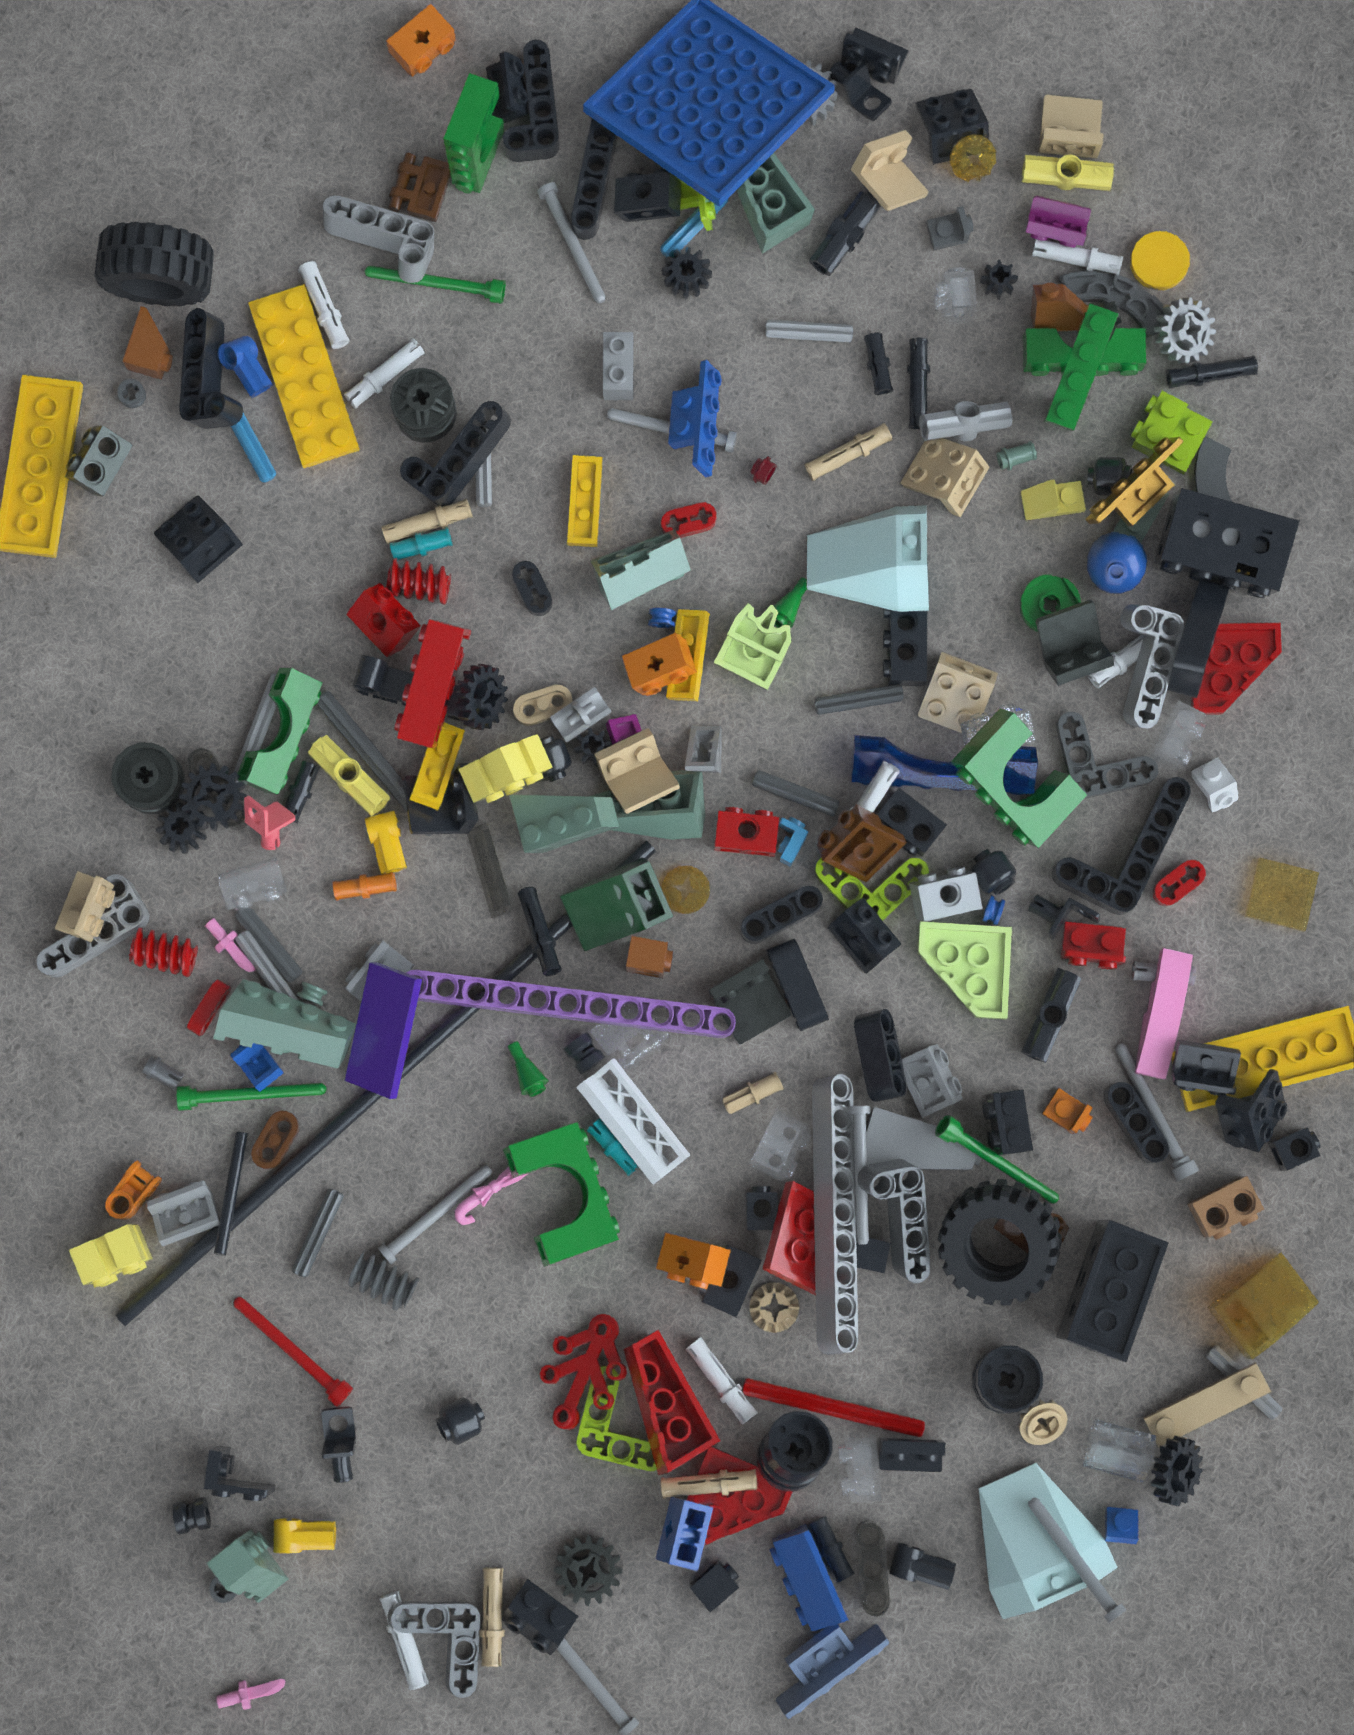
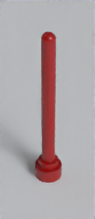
M236 1297L234 1299L233 1305L239 1312L326 1389L325 1393L329 1396L328 1400L336 1407L342 1404L354 1389L345 1380L341 1382L338 1378L334 1380L243 1297Z

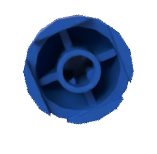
M1119 532L1102 535L1092 544L1087 555V571L1091 581L1100 590L1109 594H1122L1131 591L1141 582L1146 572L1147 555L1145 549L1136 537L1132 535L1119 534Z

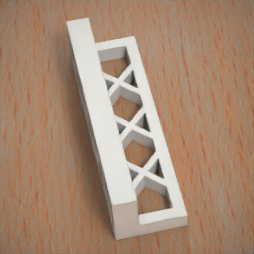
M615 1058L577 1086L580 1093L653 1185L690 1156L689 1152ZM609 1070L617 1077L618 1088L610 1087L602 1076ZM624 1096L632 1097L636 1101L637 1112L628 1111L624 1105ZM643 1120L654 1124L656 1127V1137L647 1135L643 1130ZM662 1145L671 1146L679 1157L669 1163L662 1154Z

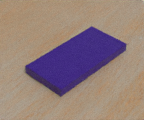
M378 962L369 963L344 1081L388 1099H397L422 979Z

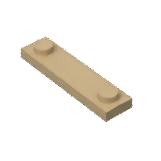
M1254 1362L1145 1416L1144 1420L1158 1447L1166 1444V1439H1173L1174 1435L1181 1437L1270 1393L1271 1390L1257 1363Z

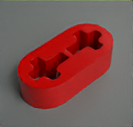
M706 502L670 510L662 517L661 530L663 534L672 531L673 528L666 527V525L670 524V518L675 517L677 522L687 520V523L680 524L679 530L676 531L680 538L706 532L715 526L717 520L716 510L711 504ZM700 510H704L705 514H711L706 524H702L701 520L691 521V519L698 517Z
M1188 860L1182 863L1156 883L1153 888L1154 900L1162 906H1171L1177 903L1204 881L1206 876L1204 866L1196 860ZM1185 867H1188L1190 870L1193 868L1197 869L1198 873L1195 875L1196 882L1193 879H1189L1184 884L1182 883L1180 878L1187 873ZM1176 883L1178 888L1172 892L1173 899L1171 900L1169 897L1163 899L1160 895L1163 891L1161 886L1164 885L1167 888Z
M217 979L195 1010L187 1024V1029L201 1037L225 1002L231 987Z

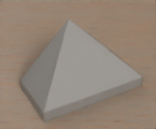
M691 726L685 771L721 773V726Z

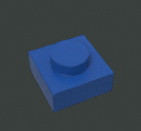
M1107 1507L1105 1510V1541L1137 1544L1139 1540L1138 1510Z

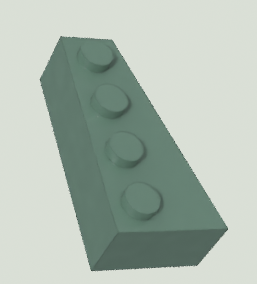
M774 153L737 189L762 254L810 225L815 209Z
M243 979L221 1008L213 1039L224 1041L226 1036L240 1040L239 1045L252 1048L253 1043L270 1047L271 1053L279 1055L290 1052L297 1053L300 1060L339 1068L348 1054L356 1023L348 1021L342 1016L333 1015L318 1009L314 1005L293 999L287 994L265 988L257 982Z

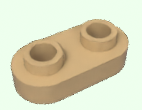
M552 685L522 695L515 701L513 706L515 718L520 724L525 726H533L548 721L552 715L573 702L572 695L562 685ZM555 697H561L563 704L556 707L552 704V700ZM531 706L535 709V712L531 716H526L523 713L524 708Z

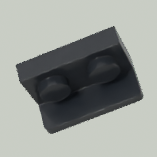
M864 898L850 906L827 927L865 974L875 968L901 945V942Z
M880 1438L879 1468L891 1471L941 1472L942 1455H945L946 1442L929 1439Z

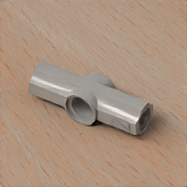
M961 401L955 405L954 410L923 414L919 418V426L924 441L952 436L960 441H971L976 438L978 432L1011 427L1013 418L1008 402L978 406L974 402Z

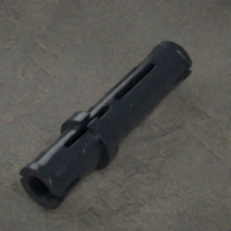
M914 338L909 340L910 364L907 365V373L910 374L909 429H920L919 418L923 414H927L928 374L931 372V366L928 365V339L916 338L917 342H915Z
M1254 355L1209 364L1196 362L1192 363V366L1167 369L1166 381L1169 389L1185 385H1195L1198 387L1210 381L1257 375L1258 362Z
M533 886L525 887L519 890L517 895L533 940L531 947L533 952L537 953L543 976H553L562 971L554 948L556 941L554 937L550 936L537 895V889Z

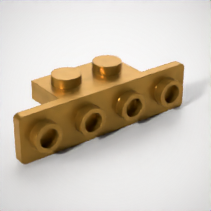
M1165 437L1153 447L1155 452L1148 459L1145 457L1138 461L1132 468L1134 472L1127 479L1119 480L1111 488L1113 493L1108 498L1097 501L1090 508L1091 514L1085 520L1089 524H1099L1115 510L1128 526H1133L1174 486V483L1159 465L1183 443V440L1180 437Z

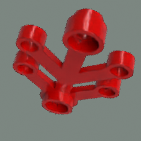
M608 1314L595 1316L590 1321L589 1328L570 1337L558 1336L553 1341V1350L563 1356L569 1355L573 1348L590 1343L586 1354L557 1366L545 1365L540 1370V1378L547 1384H556L560 1378L577 1372L564 1404L557 1406L552 1415L554 1424L560 1429L571 1430L578 1425L580 1413L576 1407L589 1378L595 1391L593 1397L595 1407L608 1410L613 1406L614 1396L608 1391L598 1361L602 1349L609 1363L606 1368L607 1376L612 1380L621 1381L627 1375V1368L621 1362L614 1342L619 1334V1325L616 1319ZM605 1324L607 1331L605 1334L600 1335L598 1329L600 1325ZM565 1340L567 1348L564 1351H560L559 1343ZM619 1365L621 1373L615 1377L612 1371L615 1366ZM549 1369L554 1371V1377L551 1380L546 1378V1372ZM606 1394L608 1402L602 1406L599 1400L602 1395ZM563 1411L568 1413V1419L565 1422L560 1420V1414Z

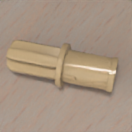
M773 1072L771 1075L752 1084L747 1082L746 1087L725 1096L722 1101L726 1111L732 1114L753 1103L758 1105L760 1104L759 1100L784 1088L777 1073Z

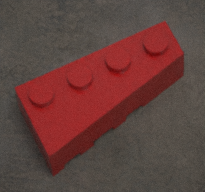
M431 619L428 620L427 625H422L418 642H422L419 654H414L410 671L414 672L412 683H407L403 692L402 701L406 702L404 713H399L395 722L394 730L398 731L397 739L430 748L437 747L448 710L445 702L450 700L456 684V677L453 676V672L459 669L465 655L463 653L464 647H461L462 640H469L472 630Z
M659 1330L650 1333L623 1349L658 1476L669 1473L720 1442L717 1433Z

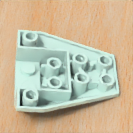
M927 505L897 506L807 535V590L897 612L929 611Z
M1037 1463L1028 1465L979 1488L989 1590L1002 1619L1038 1610L1087 1587L1029 1508L1028 1502L1034 1497L1040 1500L1098 1580L1117 1568L1104 1537Z

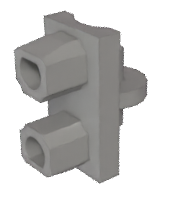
M594 687L552 715L550 720L567 743L609 715L612 711Z

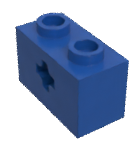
M671 1496L655 1559L667 1564L698 1571L713 1507Z

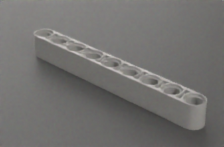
M843 1074L819 1078L814 1082L812 1088L816 1336L820 1351L827 1355L850 1353L858 1345L853 1115H849L848 1106H853V1086L850 1079Z

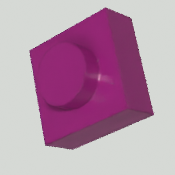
M636 714L610 719L605 724L612 745L642 731Z

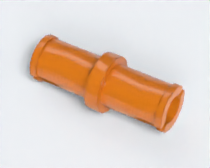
M394 872L367 877V874H362L356 879L333 881V893L336 901L359 896L366 899L370 898L372 894L397 891Z

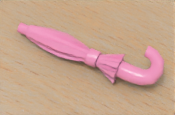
M507 1167L496 1180L494 1179L488 1185L471 1189L473 1194L459 1203L455 1209L456 1221L461 1225L475 1222L472 1215L465 1216L467 1212L479 1204L485 1206L493 1193L495 1194L501 1188L520 1181L527 1174L513 1179L510 1169Z

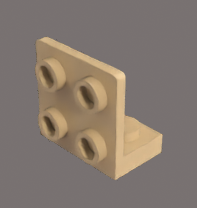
M1045 95L1039 153L1097 158L1103 145V133H1100L1103 102L1093 99Z
M906 130L864 144L851 168L852 172L886 211L925 198L928 194V190L902 161L907 154L906 149L912 140V137Z
M944 438L927 440L917 453L901 484L905 488L939 499L951 514L961 517L987 473L989 466L977 449Z
M941 652L918 716L973 737L994 688L998 673Z
M649 728L594 754L604 782L626 814L680 788L678 781L660 757L654 736Z
M77 871L55 929L92 943L93 938L98 937L102 930L104 920L101 917L105 908H109L114 900L115 891L112 890L114 885L97 875L92 877Z

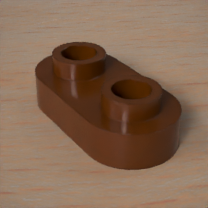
M278 1111L269 1118L251 1151L252 1160L258 1167L272 1169L282 1162L299 1132V1121L294 1114L287 1111ZM282 1121L289 1123V1130L285 1133L279 1130V1124ZM266 1148H271L274 1152L273 1157L269 1160L263 1157V1151Z

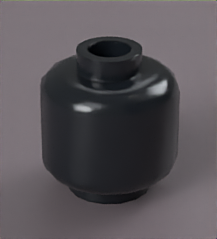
M1099 457L1094 467L1088 468V485H1093L1094 492L1097 495L1110 496L1113 493L1111 488L1119 480L1127 479L1132 474V466L1127 465L1126 460L1121 457Z
M553 735L540 739L553 767L543 772V777H548L550 782L565 777V770L571 766L572 759L564 741L559 738L555 739Z
M986 849L973 859L976 864L972 867L971 871L976 873L978 885L984 893H994L997 896L1015 883L1013 878L1016 875V869L1003 851L990 852L989 849Z
M462 1397L440 1409L436 1424L446 1442L451 1441L459 1445L480 1434L482 1430L481 1421L485 1419V1416L477 1402L472 1404L467 1398Z

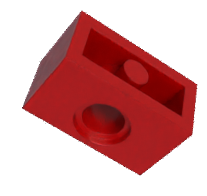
M381 583L364 590L346 614L386 657L403 650L421 627L412 613L405 609L393 596L392 592Z
M725 807V811H718L714 851L775 857L779 817H774L773 812L766 810H755V814L743 813L742 808ZM743 824H750L754 827L756 833L751 838H743L738 832L739 827Z

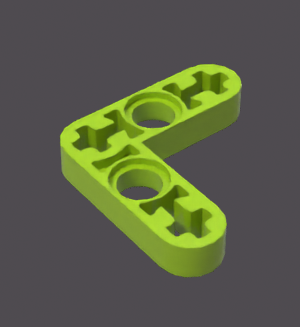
M822 858L818 860L815 866V874L818 880L846 909L860 900L865 894L869 898L866 902L871 908L875 906L878 909L877 915L882 921L911 895V891H908L904 883L897 879L896 876L900 874L901 878L904 879L910 872L909 865L912 867L919 865L922 868L920 875L929 874L925 861L920 858H910L871 893L856 877L836 867L834 872L839 878L842 873H845L848 877L841 880L837 887L834 888L831 885L836 881L834 877L830 874L822 875L824 869ZM913 877L907 884L918 881V878ZM847 883L854 884L858 888V896L853 900L845 899L841 894L843 885ZM892 884L898 886L901 890L900 899L889 901L884 895L886 886Z
M607 1366L601 1367L603 1374L605 1373ZM613 1368L612 1373L615 1377H617L619 1374ZM615 1381L614 1385L609 1384L607 1387L608 1391L614 1396V1404L620 1381ZM591 1382L577 1436L578 1450L589 1457L645 1471H656L655 1461L653 1466L647 1465L646 1458L638 1456V1463L631 1462L635 1454V1443L642 1445L639 1451L648 1453L651 1448L649 1441L608 1431L614 1404L607 1410V1415L603 1419L596 1420L591 1417L589 1408L593 1404L592 1393L594 1390ZM600 1397L599 1401L606 1405L608 1399ZM590 1433L596 1434L595 1439L597 1441L605 1442L604 1436L612 1437L607 1446V1455L600 1454L603 1447L594 1446L592 1451L587 1450L586 1444L582 1442V1438H586ZM624 1440L629 1444L630 1453L627 1457L618 1458L613 1454L612 1446L616 1441Z

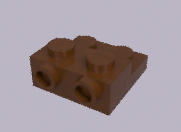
M856 804L851 810L841 812L838 823L830 831L824 830L820 834L816 845L822 861L867 882L906 844V840L903 834L883 825L878 815Z

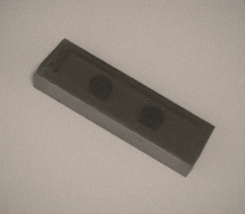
M482 823L472 829L467 836L491 918L495 919L512 914L513 908L489 826L486 823Z

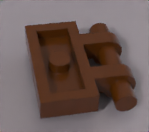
M405 153L403 162H400L397 168L399 175L396 184L391 187L389 193L391 200L388 208L391 211L399 212L402 202L409 203L407 208L408 215L436 222L451 177L448 162L424 156L420 167L414 165L416 160L414 154ZM410 178L417 179L413 191L406 189Z

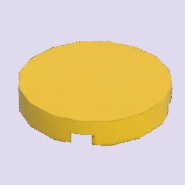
M1154 231L1144 235L1135 244L1130 260V268L1135 279L1149 289L1151 287L1158 290H1167L1178 285L1184 279L1190 266V254L1186 244L1178 236L1167 231Z

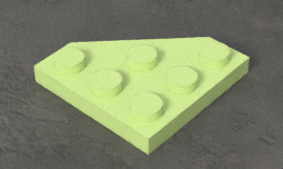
M920 921L918 954L974 1017L1004 1020L1008 1018L1012 927Z

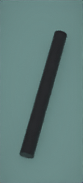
M236 1132L214 1249V1254L226 1256L248 1137V1133Z

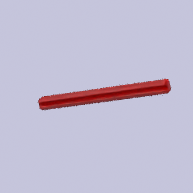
M749 1378L745 1379L742 1393L746 1396L919 1438L924 1434L925 1422L923 1420Z

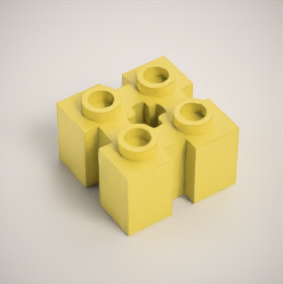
M538 734L519 742L500 747L460 768L459 772L473 802L486 799L487 803L503 797V791L506 796L522 790L523 786H525L524 782L528 786L544 778L542 773L553 767Z
M130 1224L69 1250L82 1284H93L94 1288L104 1287L118 1281L116 1275L121 1272L123 1275H131L147 1268L145 1262L153 1259L140 1226Z

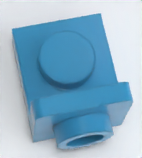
M782 817L778 827L793 834L791 838L785 836L777 851L782 854L780 862L791 867L809 832L804 829L806 826L804 823L793 817H789L788 820Z

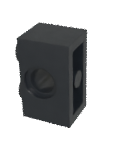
M659 169L655 170L653 174L629 173L626 177L615 178L614 213L625 222L680 216L681 181L669 171Z
M727 1245L726 1249L731 1251L725 1271L731 1270L737 1274V1285L731 1289H726L722 1285L709 1284L708 1289L701 1288L699 1294L704 1295L703 1303L737 1318L762 1260Z

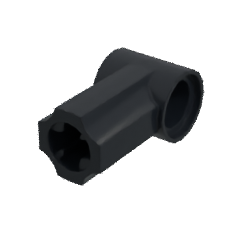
M897 1543L889 1574L911 1582L918 1580L949 1590L955 1574V1562L926 1554L924 1550L912 1546L910 1548L907 1547V1544Z

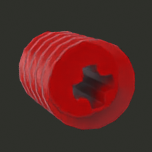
M394 558L388 571L386 588L392 589L394 597H398L403 590L406 599H410L415 591L418 601H422L427 593L430 603L435 602L439 595L440 603L445 605L449 596L451 573L446 575L445 566H441L438 573H434L433 564H429L426 571H422L421 562H417L413 570L410 569L409 560H406L402 568H400L397 558Z
M139 927L131 943L129 961L132 962L134 959L135 965L139 967L146 962L147 968L152 970L158 964V969L162 972L167 971L170 966L171 973L175 975L182 969L183 976L189 977L195 966L198 945L195 948H191L190 938H186L183 945H179V936L177 935L169 943L167 942V933L164 932L159 940H155L154 930H151L146 938L143 936V928Z

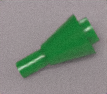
M801 577L793 590L789 591L773 605L778 611L774 626L780 628L783 625H790V628L793 627L802 596L807 590L806 578Z
M518 1041L508 1045V1049L516 1063L515 1068L521 1095L528 1094L529 1097H535L546 1090L545 1085L549 1080L526 1057Z

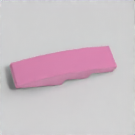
M1166 948L1160 950L1156 979L1151 984L1148 1010L1143 1015L1135 1067L1136 1074L1166 1079L1182 1017L1193 958L1192 954Z

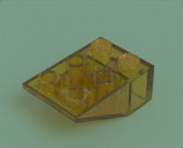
M1280 1252L1207 1308L1244 1358L1253 1360L1285 1335L1319 1304V1301L1282 1252Z

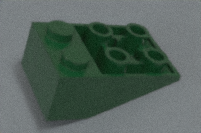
M642 857L560 895L584 951L644 931L674 917L650 861Z

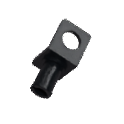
M837 61L831 66V79L844 86L849 105L869 120L875 121L892 104L890 97L871 84L866 64L861 63L854 71L841 61ZM869 98H878L881 101L879 107L873 110L866 109L864 104Z
M1037 894L1033 899L1034 903L1031 902L1028 909L1029 912L1052 923L1049 931V938L1054 940L1071 909L1097 924L1100 921L1099 913L1070 897L1064 906L1059 907Z
M351 1406L323 1409L321 1417L325 1441L322 1459L331 1458L334 1482H348L353 1479L350 1456L354 1455L356 1445L353 1409ZM333 1416H343L347 1420V1427L342 1431L333 1430L329 1424Z

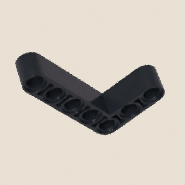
M593 118L591 119L571 214L573 231L576 237L582 240H589L597 234L618 137ZM600 136H605L609 138V141L606 143H598L595 141V139ZM593 164H601L604 168L599 171H593L589 167ZM588 191H594L598 194L593 199H587L583 195ZM582 219L592 221V224L587 227L579 226L577 223Z
M1172 777L1162 785L1116 879L1075 858L1067 857L1060 860L1052 870V879L1055 884L1116 915H1125L1134 909L1190 797L1191 788L1189 783L1184 778ZM1176 786L1179 788L1181 799H1172L1168 794V787ZM1155 813L1165 814L1168 818V825L1164 827L1159 826L1154 818ZM1143 839L1151 840L1154 843V853H1146L1142 849L1141 843ZM1066 865L1073 869L1074 878L1072 880H1066L1060 875L1061 866ZM1130 866H1136L1141 870V880L1136 881L1130 878L1128 874ZM1089 879H1095L1100 882L1102 889L1099 894L1089 891L1087 887ZM1116 893H1124L1128 897V907L1123 908L1116 904Z

